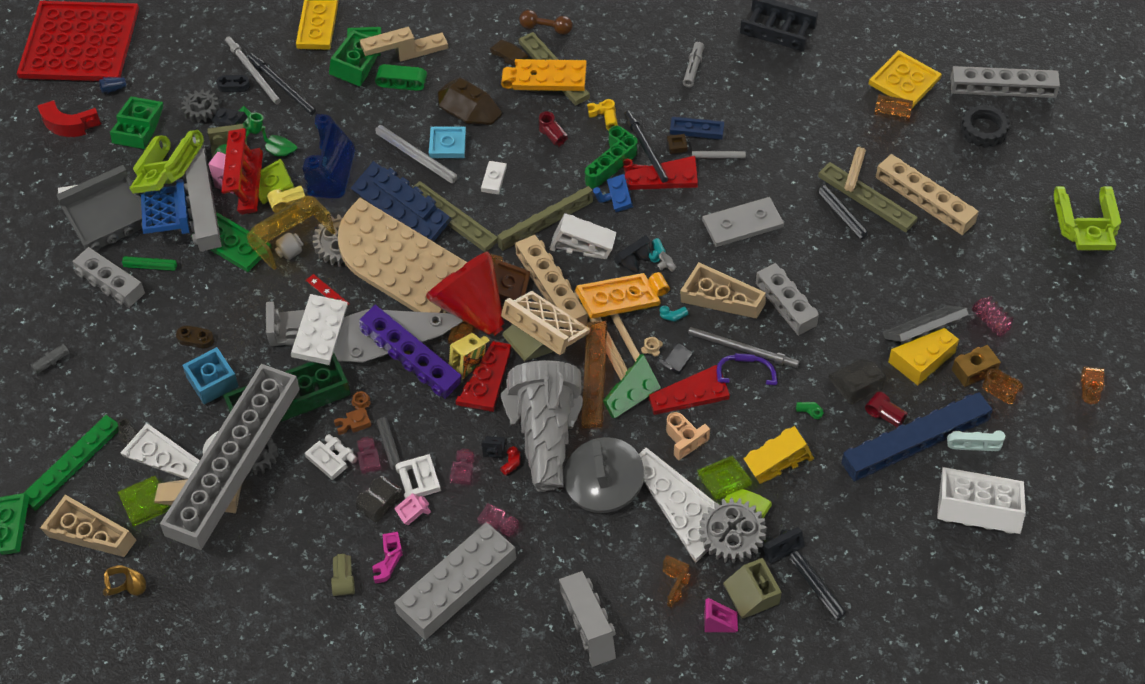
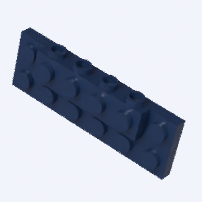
M373 161L351 187L352 191L368 203L434 242L451 222V217L436 207V201L428 195L425 198L422 195L423 192L418 187H410L411 183L404 177L399 179L397 177L398 174L392 168L387 170Z

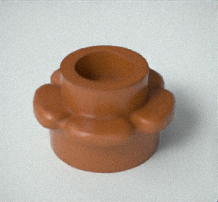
M363 391L355 393L351 401L352 406H355L356 409L368 408L371 402L369 401V395Z

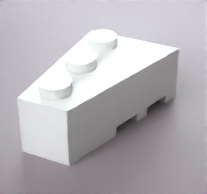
M564 214L554 232L550 250L555 251L557 248L567 250L566 253L570 254L576 251L584 253V256L607 259L612 251L616 232L576 218L573 215Z

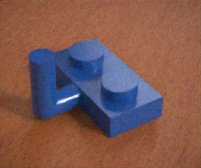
M624 174L607 179L610 190L608 194L603 195L598 187L593 189L599 203L612 200L616 213L633 207Z

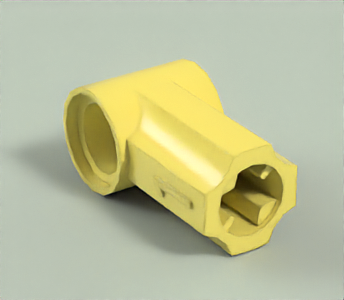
M302 186L283 192L279 189L272 190L267 195L273 212L278 214L285 212L288 206L306 201Z

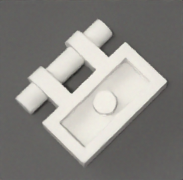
M328 434L325 437L327 444L324 445L321 441H318L305 452V456L330 479L334 480L347 468V464L344 461L348 460L353 464L357 461V457L350 448L344 447L337 437ZM332 450H337L339 454L336 455Z

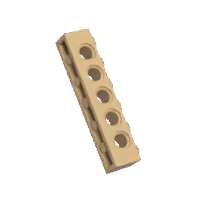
M891 154L878 165L877 179L959 234L963 235L976 223L979 211L918 172L915 168L910 167L901 159Z
M536 235L516 242V255L525 269L531 271L530 276L545 300L586 326L587 317L589 316L586 309L581 305L577 293H573L569 281L563 278L560 267L554 264L552 255L546 252L543 241H539Z

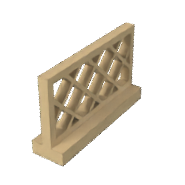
M533 291L516 300L509 298L504 302L501 314L503 318L559 355L565 353L567 346L588 335L590 332V328ZM544 317L553 318V320L544 319ZM559 327H566L568 330L559 329Z

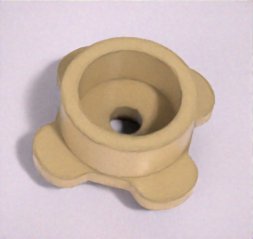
M655 337L646 338L641 351L643 354L648 353L658 356L660 354L659 349L663 346V343Z

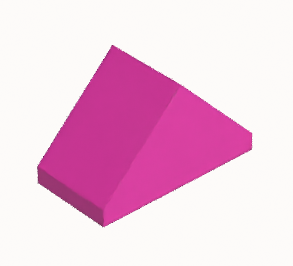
M710 598L706 599L704 610L705 632H737V612Z

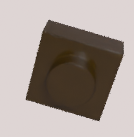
M685 134L667 136L670 154L688 151Z

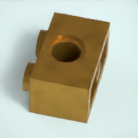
M988 345L981 348L977 347L968 354L957 356L954 360L952 371L962 385L966 387L997 373L1000 360Z

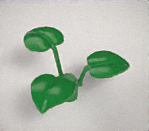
M245 106L238 110L245 112L248 116L243 123L244 128L247 130L246 140L249 133L258 134L262 131L264 141L266 142L265 149L270 154L286 156L297 150L298 147L282 136L271 135L269 139L267 138L265 126H262L264 118L262 114L257 112L251 113ZM227 144L219 146L215 154L217 152L226 154Z

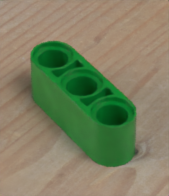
M383 64L378 68L375 83L383 88L420 91L424 88L427 72L419 67Z

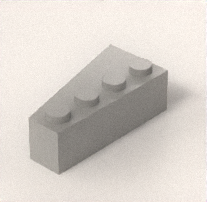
M583 571L559 579L561 594L570 616L572 615L576 630L580 632L585 651L589 650L591 666L593 667L616 659L613 640L616 632L613 624H608L607 622L608 616L605 608L600 607L601 603L598 594L592 591L593 585L590 578L586 579Z

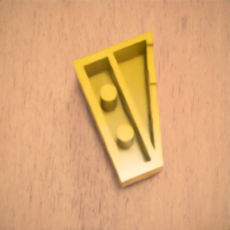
M794 426L785 429L775 439L766 441L764 446L759 449L752 450L743 459L759 484L781 475V470L790 466L794 469L798 467V462L805 459L812 461L814 457L807 443Z

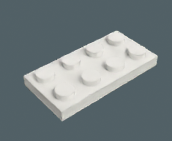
M310 294L292 348L291 357L330 365L348 302Z

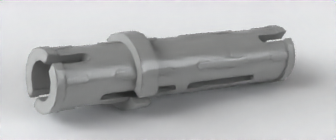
M701 42L694 43L692 53L689 55V64L683 80V85L686 87L693 86L699 63L702 62L704 44Z

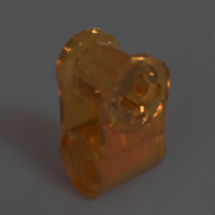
M1083 366L1081 375L1082 398L1088 404H1096L1100 400L1101 392L1104 388V368Z
M993 368L987 372L983 388L986 392L998 397L1003 402L1013 404L1017 393L1023 390V384L1018 379L1012 378L1001 370Z

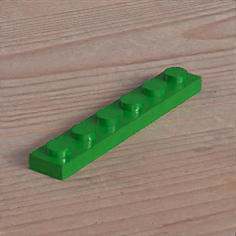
M105 415L24 492L29 496L28 506L34 511L41 507L122 429L120 424Z

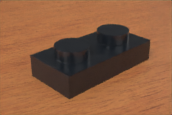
M221 108L217 111L212 121L218 126L243 124L248 116L242 111Z

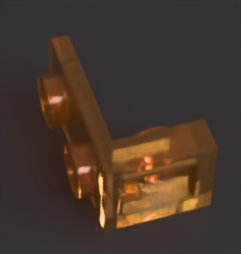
M668 555L663 561V572L672 578H678L668 596L667 606L672 607L674 602L679 601L682 595L681 588L683 585L687 586L691 574L689 573V564Z

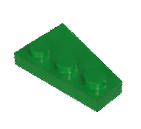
M25 493L0 497L1 555L20 552L29 496Z

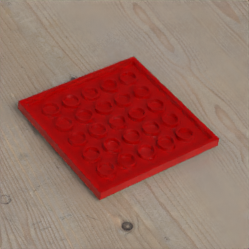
M40 1L17 71L18 78L99 81L103 77H121L139 11L138 4Z

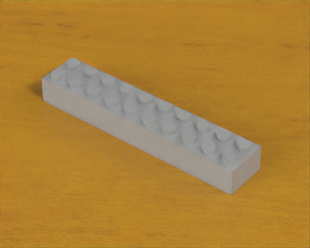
M264 364L259 366L162 519L160 526L165 537L202 550L300 390L295 375Z

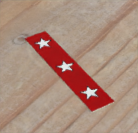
M314 274L306 279L309 284L326 298L347 302Z

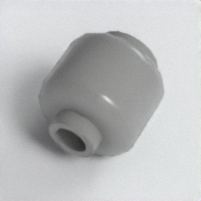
M288 232L276 240L277 248H275V251L280 258L284 257L287 260H291L302 252L303 243L296 233Z

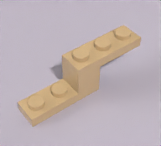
M409 27L360 40L365 56L395 48L400 62L448 49V43L443 33L414 40Z

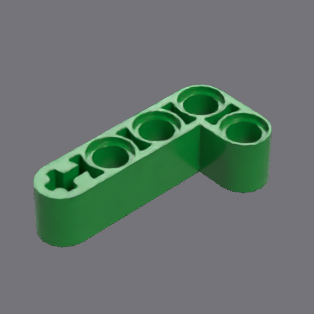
M620 126L611 127L609 129L610 148L585 168L586 186L592 189L599 187L624 166L623 161L625 159L632 160L637 155V138Z

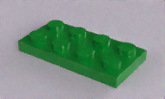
M216 212L222 247L209 250L244 271L249 272L272 249L271 244Z

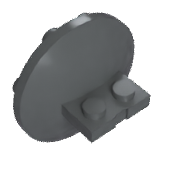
M610 437L593 439L579 446L569 457L564 469V484L570 498L579 507L594 513H609L627 506L636 498L644 482V466L638 452L625 441Z

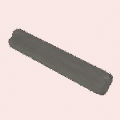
M379 418L377 425L390 467L395 470L396 464L400 463L399 455L387 418Z

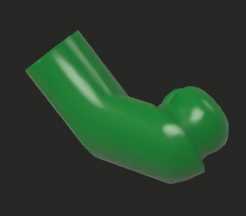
M796 402V412H807L814 419L822 418L824 412L817 403Z

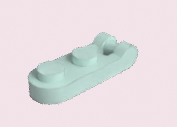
M954 431L947 436L948 447L956 450L999 451L1005 440V434L1002 431H995L993 434Z

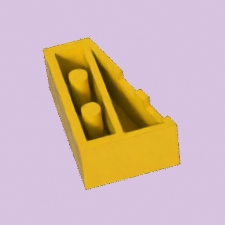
M940 329L891 349L888 363L918 386L956 353L959 339L947 329Z

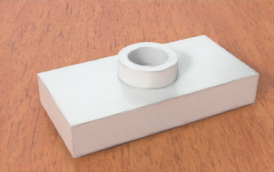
M489 161L481 192L499 194L507 168L506 163Z

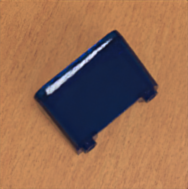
M316 114L315 126L319 131V145L322 151L320 156L312 155L304 161L303 173L308 196L340 198L346 192L355 153L354 143L329 115Z

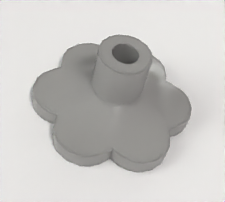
M662 251L659 254L662 260L658 264L659 269L668 268L673 272L676 269V265L673 263L672 258Z

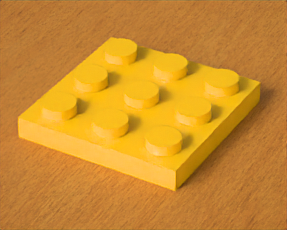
M898 50L869 79V85L904 105L913 108L941 79L942 74Z

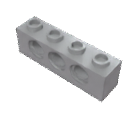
M89 247L73 260L74 271L79 277L86 278L92 286H98L104 294L111 295L121 305L124 304L130 308L145 294L142 283Z
M774 263L757 272V286L766 293V297L797 335L817 326L818 311L808 303L806 296L799 292L796 284L789 280L782 268H779Z

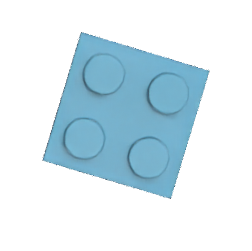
M431 127L429 156L431 158H465L466 127Z

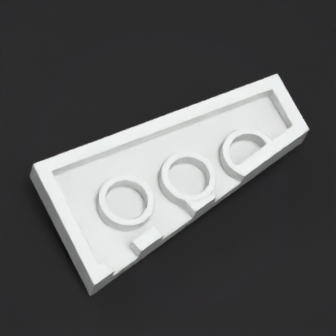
M147 423L121 452V455L184 479L190 477L200 461Z

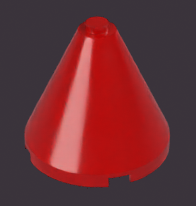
M488 251L473 258L455 273H451L426 294L427 299L434 305L488 335L493 333L495 336L503 330L504 318L501 316L502 307L492 256Z

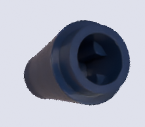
M103 77V79L99 80L102 93L109 94L126 87L124 77Z

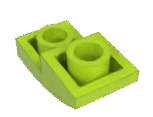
M732 487L724 499L726 503H729L730 498H733L734 503H737L740 498L743 505L749 501V508L756 506V512H762L761 518L765 517L772 506L771 501L736 487Z

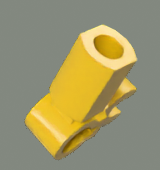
M606 99L603 102H599V104H587L589 117H596L598 114L604 115L608 131L611 127L618 126L615 102L613 100Z

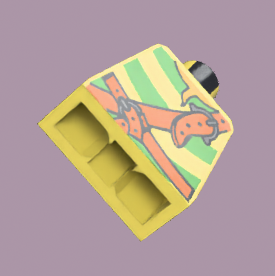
M471 333L450 345L449 365L461 374V379H464L480 365L485 349L491 345L490 340L486 336L479 338Z

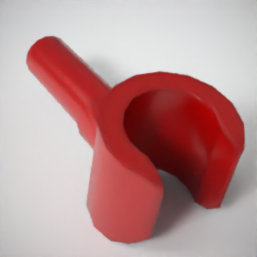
M631 159L623 161L624 171L648 166L633 164Z

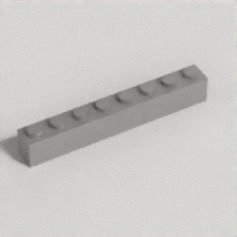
M203 142L202 147L183 175L184 182H187L184 184L186 194H189V196H186L188 207L191 206L188 209L190 219H193V221H190L192 232H195V234H192L194 245L198 244L200 251L222 247L207 155Z

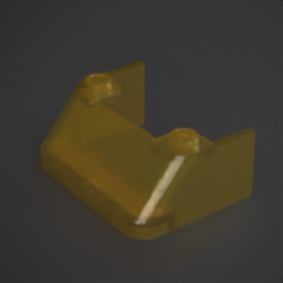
M304 196L256 224L247 233V240L249 245L275 270L274 258L266 242L312 215L332 235L335 234V229L330 212L315 197Z

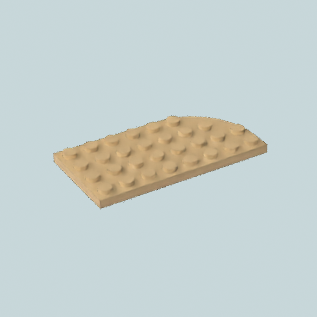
M359 198L350 207L339 226L338 247L340 255L347 267L355 275L414 312L449 313L431 303L427 299L426 294L451 273H455L467 263L466 261L362 198Z

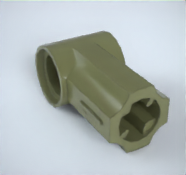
M337 554V556L333 557V577L331 579L333 596L355 594L352 562L349 555Z

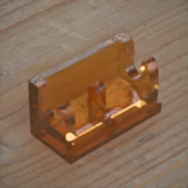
M878 94L874 115L882 112L906 117V121H909L913 101Z

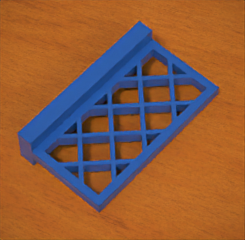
M183 179L176 180L175 186L163 187L159 191L141 193L143 234L181 229L182 234L189 233L187 200Z

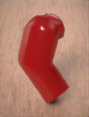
M513 446L507 450L508 462L500 467L505 476L519 467L521 463V453L517 447Z

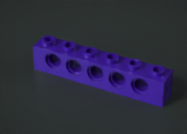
M376 304L359 319L360 331L365 336H370L378 347L388 351L391 358L399 360L407 371H412L416 374L419 381L423 384H428L436 395H441L446 399L461 384V374ZM379 327L384 328V330L378 331L376 329ZM397 339L398 342L393 343L390 340ZM406 351H411V352H413V353H412V354H405L404 352H406ZM426 363L427 366H420L419 364ZM434 375H441L442 377H441V378H435V377H433V376H434Z

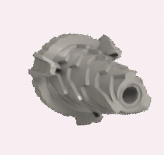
M532 361L517 365L508 372V379H506L507 388L501 393L506 414L510 419L511 426H517L521 421V433H525V454L531 468L532 482L538 492H546L557 487H563L565 444H569L568 429L574 427L583 403L581 396V372L576 366L560 361Z

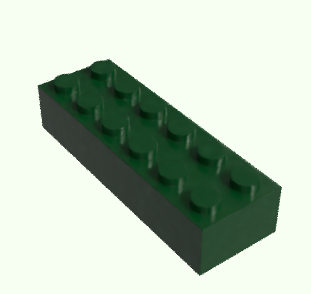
M335 353L332 355L330 365L309 362L285 371L297 377L300 390L280 422L351 395L348 381ZM247 386L223 395L229 413Z

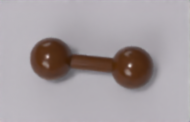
M525 10L519 17L520 24L526 29L534 28L539 24L554 27L558 34L566 35L573 27L571 19L567 16H559L556 20L538 18L533 10Z

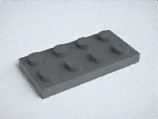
M946 306L883 332L885 339L893 340V342L907 343L913 340L912 337L917 335L921 337L929 334V331L932 329L939 330L945 328L947 323L960 322L963 320L962 317L969 314L966 307Z

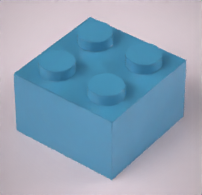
M217 347L182 365L188 381L204 405L239 387L235 373Z

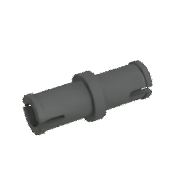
M62 343L51 352L44 353L45 356L30 364V366L38 375L49 366L56 365L58 360L70 354V352Z

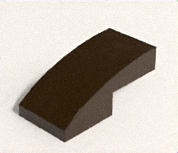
M502 39L490 48L493 55L503 57L505 63L516 66L515 59H526L528 57L523 50Z

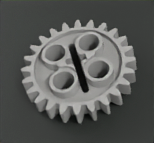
M338 214L337 219L331 216V221L324 220L325 225H318L319 229H315V235H313V246L315 253L319 255L320 259L324 258L325 263L330 260L331 265L338 262V266H340L344 261L338 247L337 229H339L342 220Z
M730 498L729 503L722 499V505L714 502L715 509L708 507L709 514L703 513L704 520H700L701 528H699V534H701L700 541L704 542V549L709 548V555L716 552L717 560L724 556V562L731 558L732 562L735 563L738 557L743 562L745 555L751 559V551L757 554V547H763L762 540H766L765 518H761L762 512H756V506L749 508V501L744 505L741 504L740 498L737 503H734L733 498ZM729 515L737 516L735 519L728 518ZM744 528L752 529L750 532L743 531ZM722 529L723 531L716 533L713 530ZM734 541L738 544L735 546H731L728 543Z

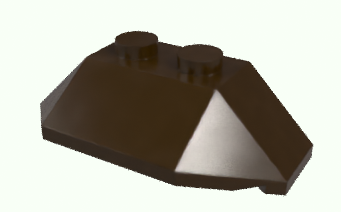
M462 78L449 81L438 91L439 107L465 123H486V125H492L502 115V111L487 92Z

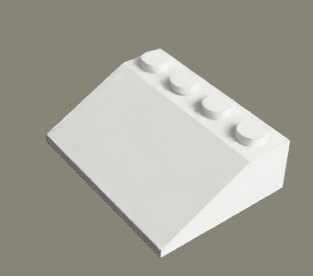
M942 468L937 519L945 522L963 523L966 526L984 527L988 530L996 529L1006 533L1021 534L1026 513L1024 481Z

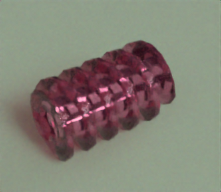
M992 296L981 298L973 305L972 311L976 312V315L984 323H987V326L992 328V331L997 333L998 337H1002L1011 328L1014 318L1010 317L1007 319L1009 315L1007 311L1001 314L1004 308L1001 306L996 309L998 302L995 301L991 304Z

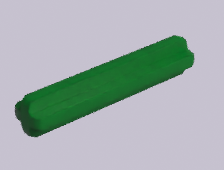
M124 256L122 260L123 267L173 271L177 268V261L173 259Z

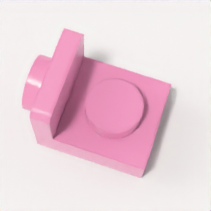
M414 493L394 508L406 525H409L422 513L427 515L431 513L428 508L429 502L426 498Z

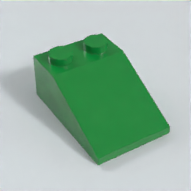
M352 30L331 57L329 74L361 86L379 54L375 53L365 56L360 40L370 36Z

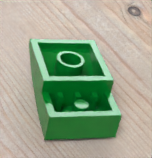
M131 96L116 116L117 123L110 131L112 143L145 149L157 127L163 109V102Z

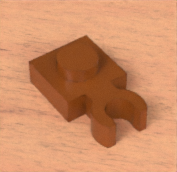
M365 407L346 413V419L337 418L334 420L335 427L342 425V427L337 428L338 435L345 434L348 429H351L354 433L371 427Z

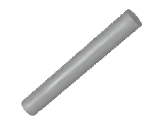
M692 151V156H695V158H745L746 152Z

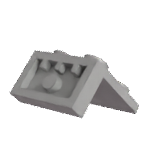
M274 301L266 302V334L269 345H285L287 327H300L305 310L279 312V309H275Z

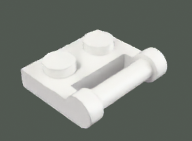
M430 454L396 464V471L400 474L405 490V499L412 493L418 496H425L441 491ZM409 469H413L418 484L416 489L412 488L407 472Z

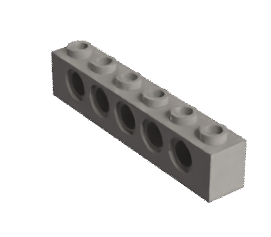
M953 66L950 78L951 94L1056 98L1060 87L1059 73L1055 70Z

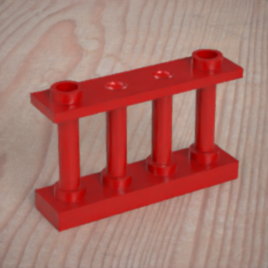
M245 128L228 131L221 191L223 194L234 192L239 198L237 211L240 214L257 212L263 158L261 148L249 149L246 145L247 130Z

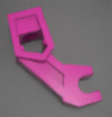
M398 532L383 534L385 559L372 566L373 573H381L378 576H374L375 584L386 582L390 579L400 557L403 556ZM392 548H397V549L393 550L392 552H389V550H388V549H392Z

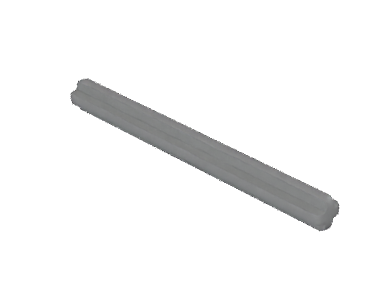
M379 125L376 127L377 135L450 183H454L457 180L456 173L384 126Z

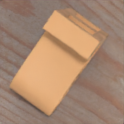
M673 412L668 415L666 431L676 442L674 445V456L678 460L709 440L710 428L706 424L696 429L681 413Z

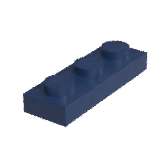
M672 117L671 135L685 134V136L723 139L724 121Z

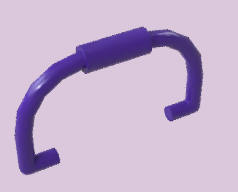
M735 353V355L722 358L717 364V380L720 383H729V378H722V365L729 360L744 362L758 361L765 364L772 374V380H766V385L778 384L774 366L766 359L757 357L754 354Z

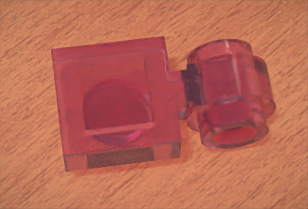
M367 436L358 440L359 452L357 454L361 473L381 469L373 437L369 438Z
M462 448L457 451V462L453 461L450 483L470 485L474 468V451Z
M487 503L477 518L478 523L483 525L487 522L495 530L501 526L500 531L506 536L513 535L519 527V521L515 517L509 516L506 518L504 510Z

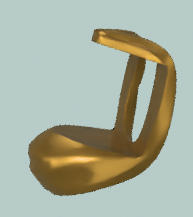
M122 565L110 567L105 571L104 583L106 588L103 590L104 596L117 594L124 590H127L134 596L144 593L146 580L138 571ZM124 573L126 575L125 582L119 587L111 588L109 576Z

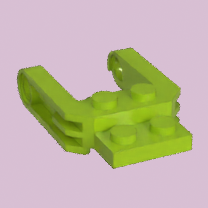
M199 130L189 131L168 161H163L171 147L169 138L163 135L155 136L133 167L137 177L129 188L134 194L159 191L163 188L164 184H171L182 177L203 145L204 138ZM193 135L195 136L196 143L193 142ZM160 140L162 141V144H163V148H162V149H161V147H160V145H159Z
M1112 186L1100 188L1099 200L1104 218L1077 219L1073 217L1069 196L1066 194L1065 187H1055L1054 203L1061 234L1075 242L1077 250H1115L1116 242L1114 237L1118 234L1121 219Z

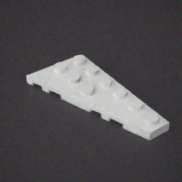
M645 448L639 453L644 466V483L696 563L709 551V548L704 549V542L700 541L701 534H699V528H701L700 520H704L703 513L709 514L708 507L715 509L714 501L648 448ZM732 515L728 516L730 519H735ZM715 529V530H713V531L716 532V533H719V532H721V531H723V530H722V529Z

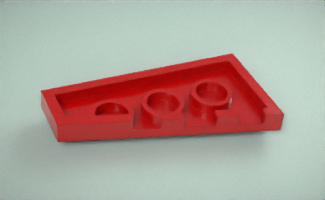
M695 156L660 163L668 177V181L662 183L653 165L625 171L629 190L698 187Z
M496 341L491 343L481 359L482 362L474 370L472 378L464 386L462 394L457 397L456 405L494 412L512 350L510 344Z
M717 365L650 394L649 401L653 414L657 415L729 400L730 395L726 383L718 382Z

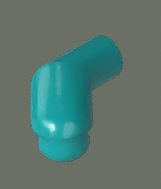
M659 238L652 241L655 250H653L652 254L649 253V258L655 263L661 260L659 254L662 251L665 252Z
M662 306L659 309L660 316L669 321H677L688 315L686 307L676 311H671L668 306Z

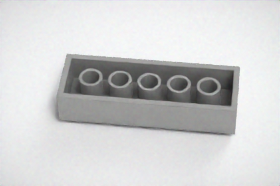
M487 522L484 523L394 602L397 614L426 640L516 560L515 547Z

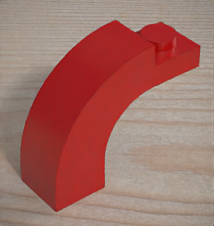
M54 100L37 106L45 126L51 132L60 136L86 135L85 129L101 124L96 108L69 115L60 112Z

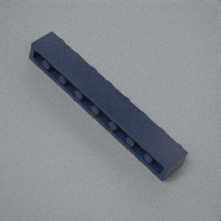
M980 392L974 395L969 394L958 402L949 403L945 408L936 409L925 417H918L907 425L902 424L889 433H882L876 439L867 440L856 448L851 447L843 453L841 464L855 482L947 440V436L954 431L965 432L989 421L993 409Z

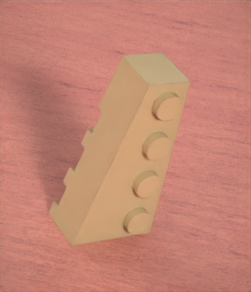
M699 262L680 291L682 303L756 319L766 304L765 292Z
M67 495L62 498L40 527L49 538L125 557L136 542V539L129 530Z

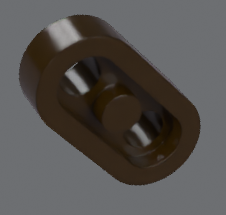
M182 326L176 331L177 341L181 345L205 349L214 343L213 334L208 329Z

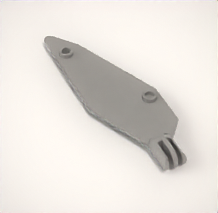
M370 309L344 317L333 352L338 361L363 363L388 354V351L378 347L370 336H365L360 331L359 319ZM383 310L421 342L442 336L463 322V320L449 313ZM287 327L286 346L294 345L299 327ZM379 327L376 330L382 331L384 328ZM397 339L390 340L393 343L398 342Z

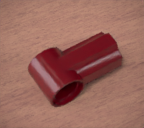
M545 111L539 115V131L547 135L555 146L563 145L568 139V135L555 121L554 114Z
M876 392L865 405V410L869 415L875 418L880 416L896 427L902 425L908 414L891 403L889 397L883 392Z

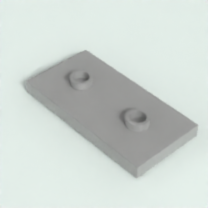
M770 197L702 216V221L715 247L784 227V222Z

